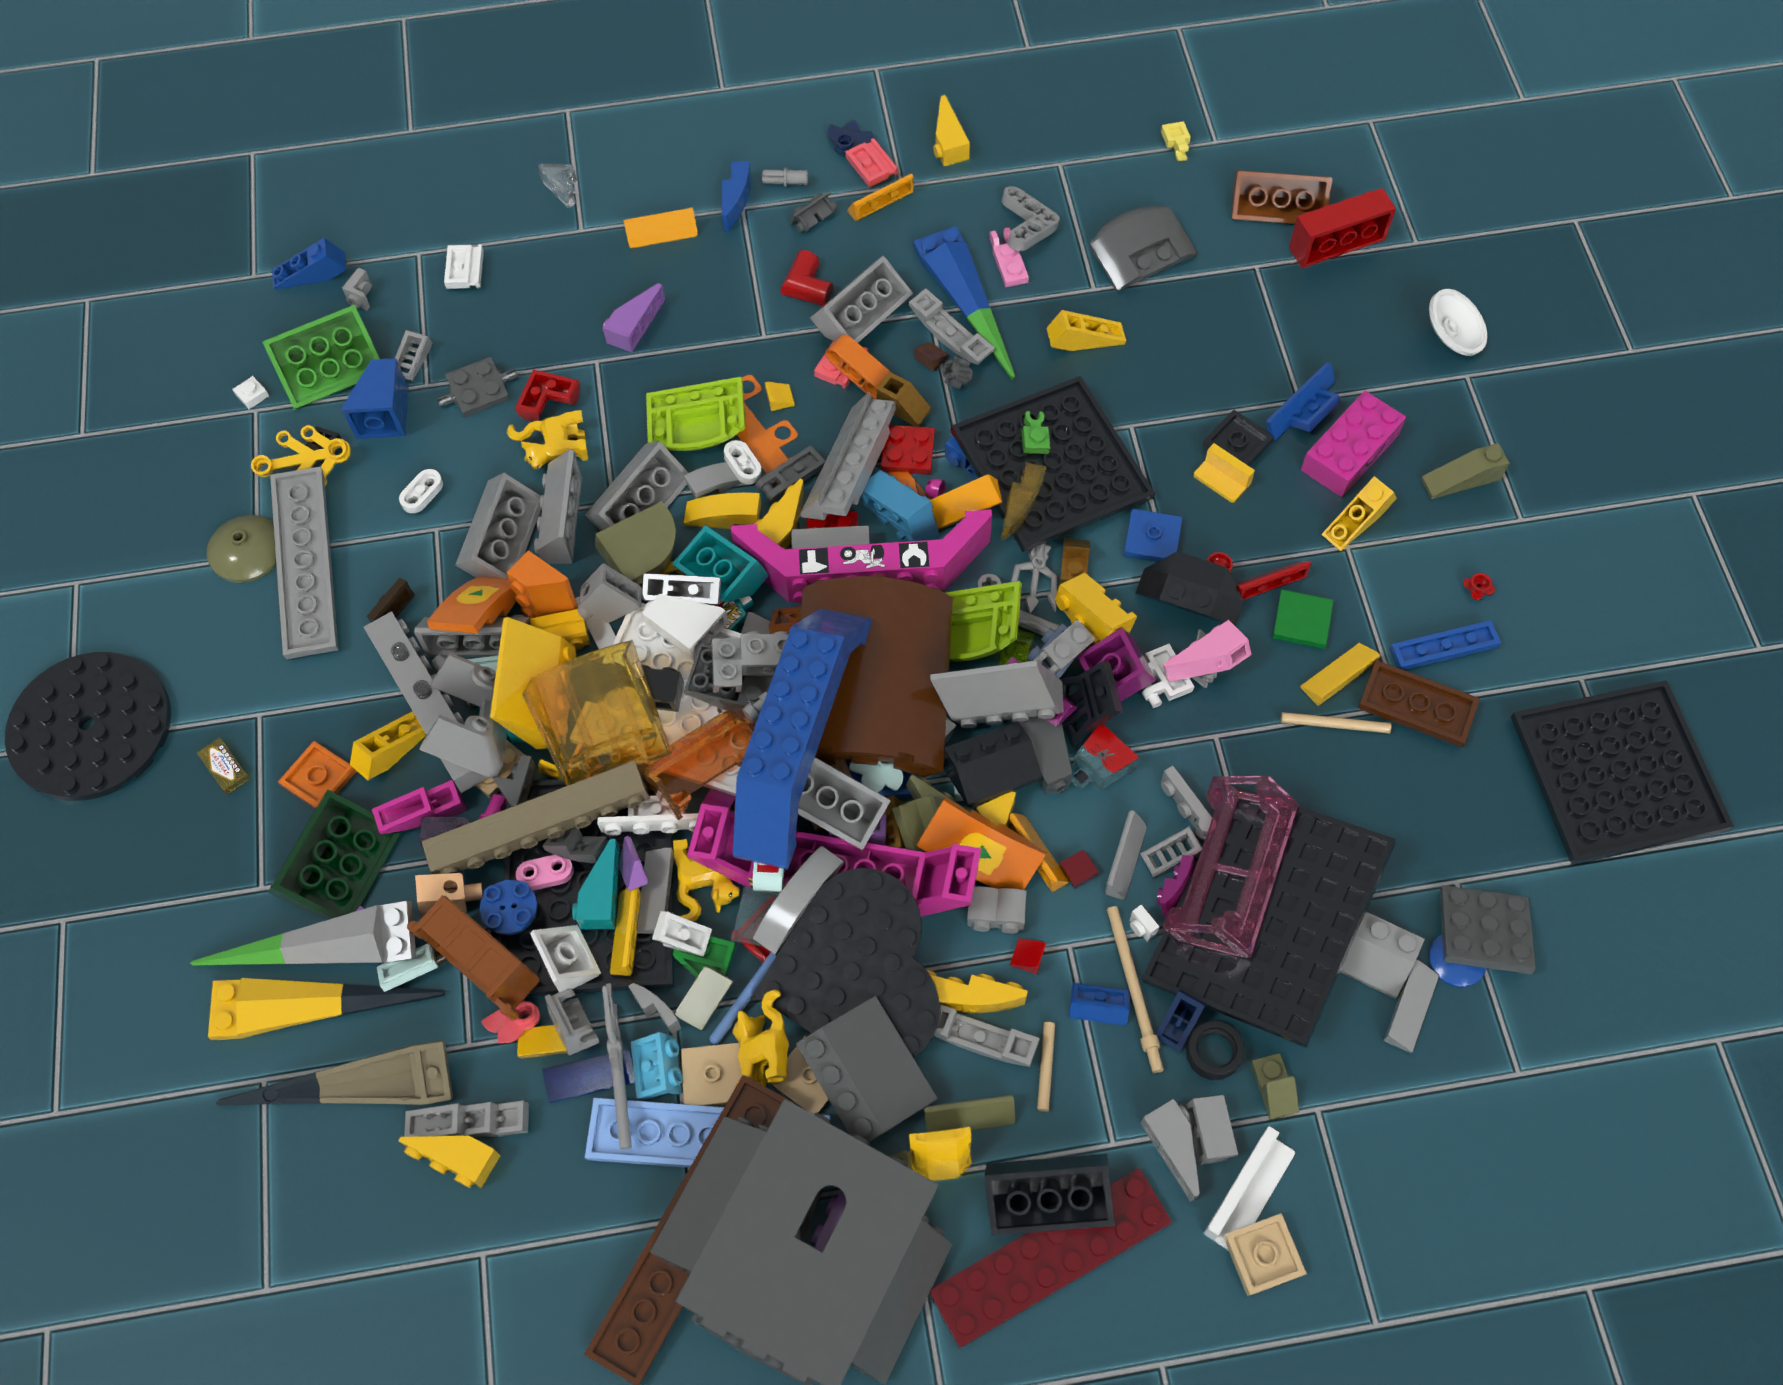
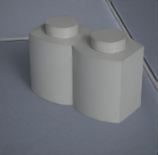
M974 887L971 905H968L967 925L979 932H987L990 928H999L1003 933L1015 934L1018 933V930H1024L1026 891L1008 888Z

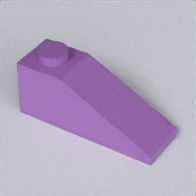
M657 283L614 310L610 318H607L603 324L606 343L629 352L634 350L665 301L662 284Z

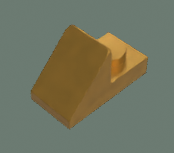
M1064 538L1060 584L1083 573L1087 574L1090 540Z

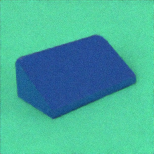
M1072 983L1070 1018L1117 1025L1127 1024L1130 1007L1129 990Z

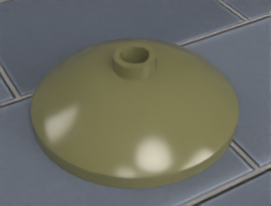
M243 515L222 524L213 533L207 545V560L212 570L222 579L236 583L251 582L270 573L277 566L274 522L259 515Z

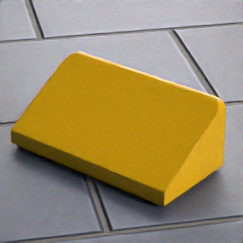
M554 1025L532 1027L525 1030L520 1038H518L517 1056L521 1059L567 1053Z

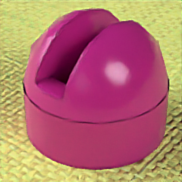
M929 480L925 486L926 494L931 498L944 494L946 488L945 480Z

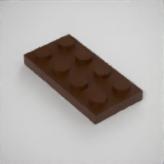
M1376 660L1357 709L1462 748L1466 742L1480 698Z

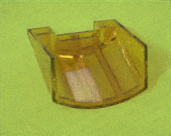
M633 640L592 651L542 672L530 679L522 693L565 786L634 760L636 763L644 761L646 764L671 754V749Z

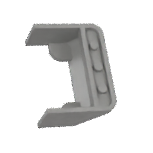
M449 652L431 682V687L479 706L480 714L479 716H469L464 725L439 715L420 745L419 750L486 777L498 775L504 764L507 732L502 725L490 718L496 677L493 669L481 666Z

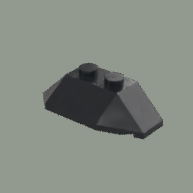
M1178 551L1146 567L1143 570L1136 590L1138 595L1222 623L1229 620L1234 626H1236L1244 603L1227 567Z

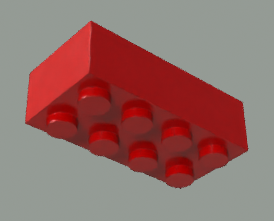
M1380 188L1353 198H1347L1332 205H1326L1311 212L1302 213L1297 216L1289 249L1300 267L1304 268L1385 241L1396 207L1384 189Z

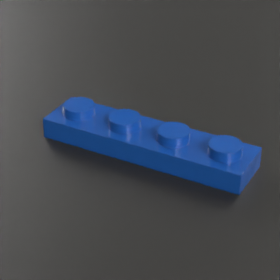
M1489 620L1391 644L1389 650L1397 668L1408 670L1499 648L1501 640L1492 621Z

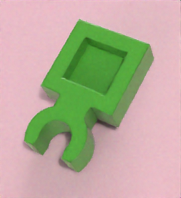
M1027 411L1025 414L1024 424L1026 426H1023L1022 429L1023 453H1049L1048 427H1041L1044 421L1043 412H1039L1037 420H1033L1030 417V411Z

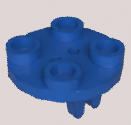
M505 880L490 885L484 890L479 911L483 923L490 931L499 935H514L531 925L537 914L538 903L535 893L526 882Z

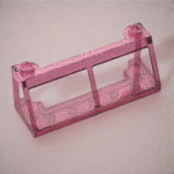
M1270 776L1213 777L1207 792V799L1215 811L1183 908L1172 907L1165 917L1162 928L1178 941L1239 957L1251 958L1298 803ZM1231 784H1256L1255 789L1258 791L1259 796L1240 792ZM1240 798L1259 802V809L1266 814L1249 871L1218 864L1238 799ZM1219 870L1246 877L1236 911H1225L1221 918L1213 917L1211 925H1198L1214 872ZM1194 933H1212L1227 946L1193 938Z

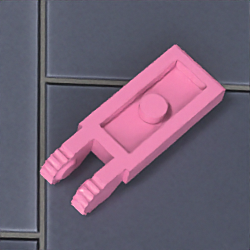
M1004 228L1003 236L1006 244L1001 245L999 244L996 231H990L989 236L993 247V255L1005 287L1028 283L1029 277L1020 252L1008 245L1010 228Z

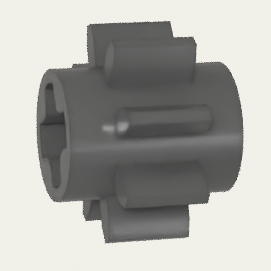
M957 356L954 357V360H948L942 369V375L946 378L945 383L958 389L961 388V384L967 385L973 375L972 369L969 368L970 362Z

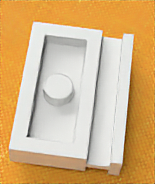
M478 244V247H472V245H448L444 278L446 289L470 288V286L480 288L484 254L482 244Z

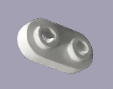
M739 440L727 443L724 447V459L737 479L744 484L756 483L761 478V465L747 444Z
M426 469L421 471L399 496V501L404 511L418 513L429 504L443 487L440 474L436 470Z

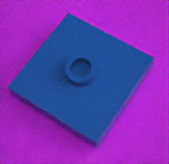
M1132 509L1124 556L1158 562L1177 552L1182 517Z

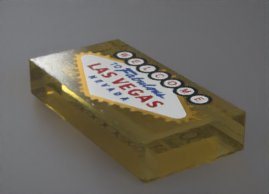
M220 737L197 752L226 794L250 779Z

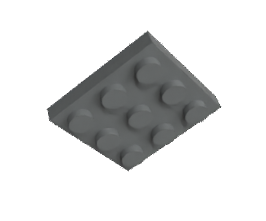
M1442 885L1439 893L1444 962L1533 974L1536 967L1528 897Z

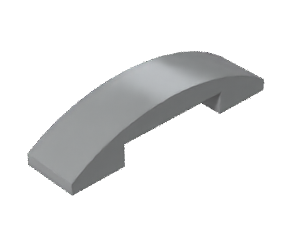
M926 288L909 302V306L925 327L945 346L965 360L978 365L995 350L981 335L977 333L973 336L942 309L943 303Z
M823 846L819 847L783 888L760 923L753 939L777 956L790 936L792 928L801 918L818 890L838 873L845 862Z
M940 1004V1019L934 1034L935 1037L989 1058L1021 1066H1031L1040 1038L1015 1029H1011V1032L958 1014L956 1009Z

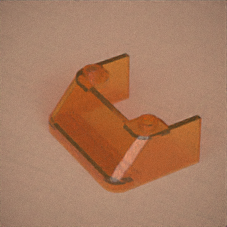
M733 710L725 711L645 760L639 766V770L666 810L677 820L683 818L680 812L687 809L690 805L689 802L692 799L690 794L733 766L741 767L755 725L752 721Z

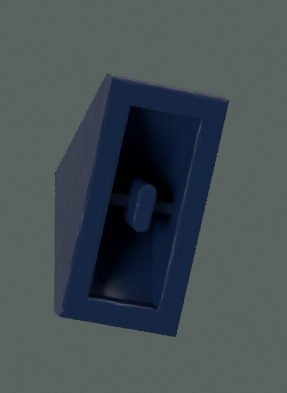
M1179 989L1155 1034L1158 1040L1180 1052L1206 1003Z

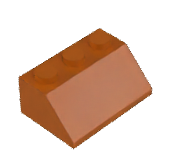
M529 550L506 572L511 582L509 586L516 594L515 600L520 604V612L523 616L534 618L578 609L569 579Z

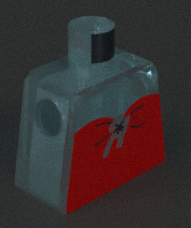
M1105 725L1098 726L1076 753L1074 765L1078 771L1072 775L1071 780L1079 789H1083L1089 782H1092L1098 789L1102 790L1135 770L1139 757Z

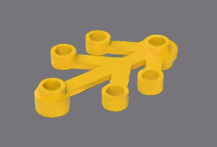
M306 425L301 429V436L307 442H316L324 449L314 451L294 439L289 432L280 431L276 435L277 443L284 448L289 447L299 454L270 460L267 456L259 455L252 460L251 468L258 476L268 477L274 470L300 465L297 470L312 468L316 461L325 459L321 467L324 471L326 486V477L336 463H343L350 457L351 448L345 440L340 438L329 440L319 434L313 426ZM312 430L313 435L311 437H306V433ZM288 436V440L282 443V437ZM338 448H342V453L335 455V451ZM267 464V470L261 471V467Z

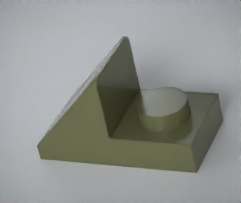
M1280 1053L1252 1060L1250 1065L1269 1120L1298 1113L1299 1107L1294 1076L1288 1077Z

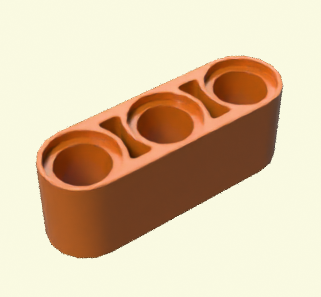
M842 334L825 351L827 359L866 394L870 392L871 398L876 399V388L890 371L850 336Z

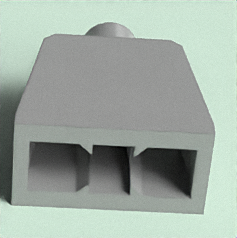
M603 563L581 586L578 613L584 619H589L594 615L604 622H612L641 607L642 587Z

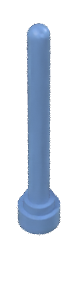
M772 952L769 954L710 1035L709 1040L712 1044L717 1045L720 1043L738 1018V1011H743L754 996L752 994L776 958L775 954Z

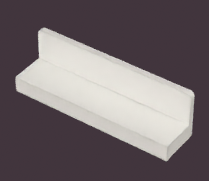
M1270 1126L1261 1136L1204 1232V1235L1227 1250L1228 1247L1223 1235L1255 1223L1295 1155L1294 1150L1276 1139L1279 1132Z

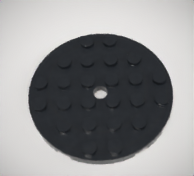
M92 652L65 659L49 667L32 680L13 705L5 730V748L9 762L17 775L37 792L49 795L54 799L82 801L111 794L121 789V785L134 776L138 778L153 763L151 759L159 747H163L171 722L169 697L156 675L146 665L132 657L112 652ZM89 719L94 720V725L90 729L82 730L81 727Z

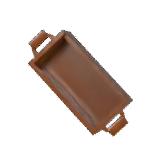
M442 895L418 922L410 921L408 923V931L417 938L426 941L479 987L486 994V997L500 1008V1012L511 1021L518 1019L519 1012L516 1007L540 981V977L446 896Z

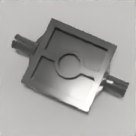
M488 357L446 373L445 375L450 385V393L437 397L440 407L455 402L465 418L509 401L510 398L506 391L505 382L519 377L515 368L501 373L495 367L492 358Z

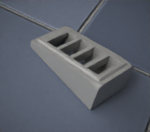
M408 330L405 331L395 359H397L400 367L410 369L408 373H402L405 380L413 382L433 342L428 336ZM413 344L419 345L418 348H414L412 346ZM409 351H410V352L416 353V355H415V356H411V355H408V353H409ZM407 359L413 361L412 365L404 363V360Z
M1190 827L1140 853L1154 878L1175 869L1176 865H1180L1182 855L1177 857L1172 848L1176 845L1182 855L1193 856L1194 860L1200 857L1203 849ZM1188 841L1192 849L1187 851L1183 842ZM1165 850L1168 851L1172 858L1169 862H1167L1162 853ZM1157 854L1162 866L1157 867L1151 856Z

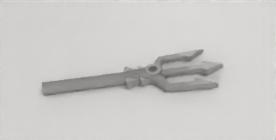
M1046 544L1030 549L1028 554L1030 561L1016 564L1011 582L1018 581L1020 570H1030L1033 573L1030 595L1025 600L1029 614H1031L1039 602L1036 599L1040 572L1051 579V594L1047 596V599L1056 612L1055 596L1057 593L1058 576L1045 566L1046 560L1049 557L1047 553L1051 548Z
M611 983L602 987L605 1024L608 1035L607 1049L612 1070L620 1150H629L632 1148L623 1070V1044L619 1028L617 1004H614Z

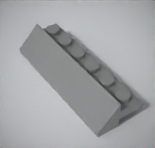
M868 392L851 408L800 513L801 517L825 520L827 514L846 516L851 505H857L890 435L888 425L896 410L895 401L872 399L870 392Z

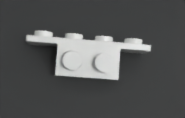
M684 794L650 796L649 800L644 801V804L637 808H628V816L599 817L597 824L602 833L612 836L620 835L622 832H633L635 834H647L650 831L675 833L678 830L686 829L694 832L699 813L685 814Z

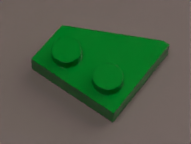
M710 936L704 957L674 949L672 956L696 978L705 965H711L727 976L737 944Z

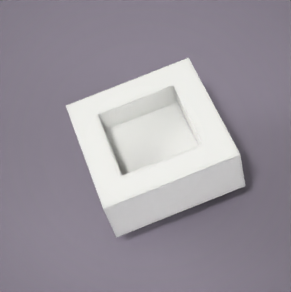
M253 376L232 389L248 409L269 397L267 391Z
M1142 905L1134 909L1130 917V926L1137 936H1143L1148 942L1157 935L1159 925Z

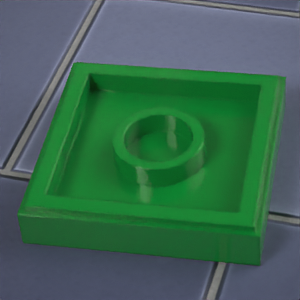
M1281 589L1272 638L1325 649L1333 600Z

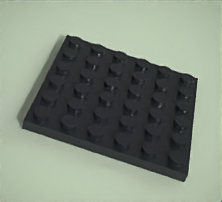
M1081 376L951 426L950 432L977 477L991 475L998 480L1002 503L995 505L1022 552L1149 501L1155 496L1154 490ZM1027 411H1030V417L1033 420L1038 419L1039 412L1044 413V421L1041 427H1048L1050 450L1048 454L1023 453L1022 429L1023 426H1026L1024 424V417Z
M1667 680L1527 709L1512 714V722L1571 865L1726 832L1734 827Z

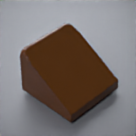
M931 342L918 346L915 349V360L931 371H934L949 357V354Z

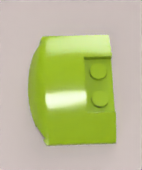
M742 377L646 393L648 443L660 441L667 450L694 451L710 448L726 442L746 428Z
M1020 581L945 593L953 597L949 661H971L988 657L1005 649L1017 640L1022 588Z

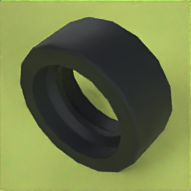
M1207 1021L1200 1024L1192 1032L1186 1046V1057L1191 1068L1199 1076L1209 1080H1222L1230 1077L1240 1066L1245 1053L1244 1042L1239 1032L1230 1024L1222 1021ZM1218 1034L1229 1041L1232 1047V1057L1226 1065L1212 1067L1201 1060L1198 1054V1044L1204 1036Z

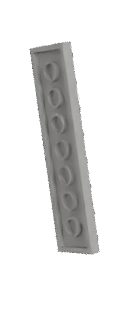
M320 466L270 475L283 656L285 659L337 651L339 648L324 471Z

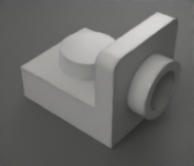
M358 267L342 289L347 302L351 306L355 305L356 308L368 311L370 305L366 295L369 293L372 284L367 271Z

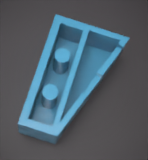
M881 470L869 478L861 495L863 504L883 524L890 523L898 530L896 533L897 537L901 540L907 538L909 541L938 540L940 538L932 512L933 505L927 497L918 495L910 486L901 484L893 475L889 476Z

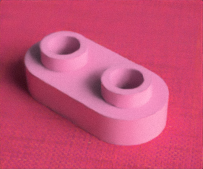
M551 855L520 864L516 870V879L526 882L533 891L568 882L573 876L574 868L570 859ZM562 864L560 870H553L555 865ZM530 870H533V871H534V874H533L532 876H530V877H526V876H525V874H526L528 871H530Z

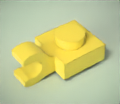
M1184 121L1162 125L1161 133L1167 148H1175V156L1178 162L1187 160L1185 152L1189 150L1187 144L1190 143V135Z

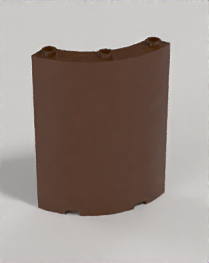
M881 574L817 580L815 583L803 587L800 621L819 609L872 619L865 645L860 644L850 653L815 755L816 758L828 765H836L837 759H852L851 762L853 764L877 765L878 761L893 763L894 769L923 778L943 772L947 711L931 682L930 675L949 672L953 597L945 594L939 588H932L907 580L887 578Z

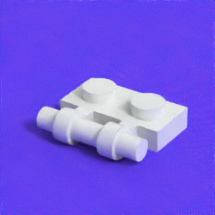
M1170 644L1145 654V660L1158 683L1154 685L1151 683L1144 687L1142 695L1146 701L1150 702L1153 708H1157L1162 704L1158 696L1159 694L1165 693L1168 700L1171 701L1193 692L1194 689L1190 678L1172 682L1167 680L1163 664L1169 658L1176 655Z

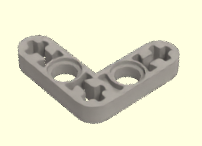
M1009 186L1004 189L1002 204L1026 220L1010 232L1008 245L1012 249L1024 251L1057 230L1060 218L1055 212L1017 187Z

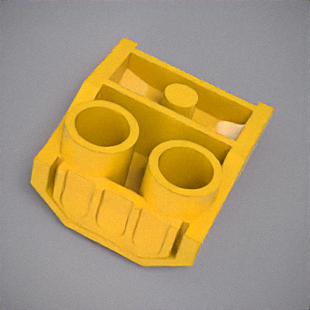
M970 1127L909 1134L912 1170L931 1181L959 1178L972 1164Z

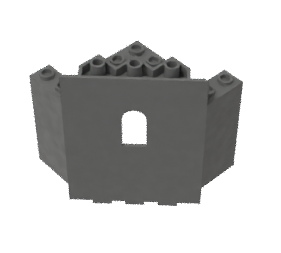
M786 1099L783 1100L769 1128L763 1125L754 1128V1125L744 1118L738 1117L735 1121L724 1116L650 1253L668 1265L690 1274L675 1302L694 1312L691 1321L731 1347L804 1385H812L813 1382L821 1385H841L850 1366L861 1374L885 1385L953 1245L943 1237L944 1231L935 1225L929 1224V1219L924 1216L939 1185L908 1168V1164L902 1159L895 1156H886L868 1146L869 1142L856 1134L851 1136L831 1125V1121L825 1116L818 1113L813 1115ZM825 1186H835L843 1192L846 1205L823 1252H820L795 1238V1235L819 1190Z

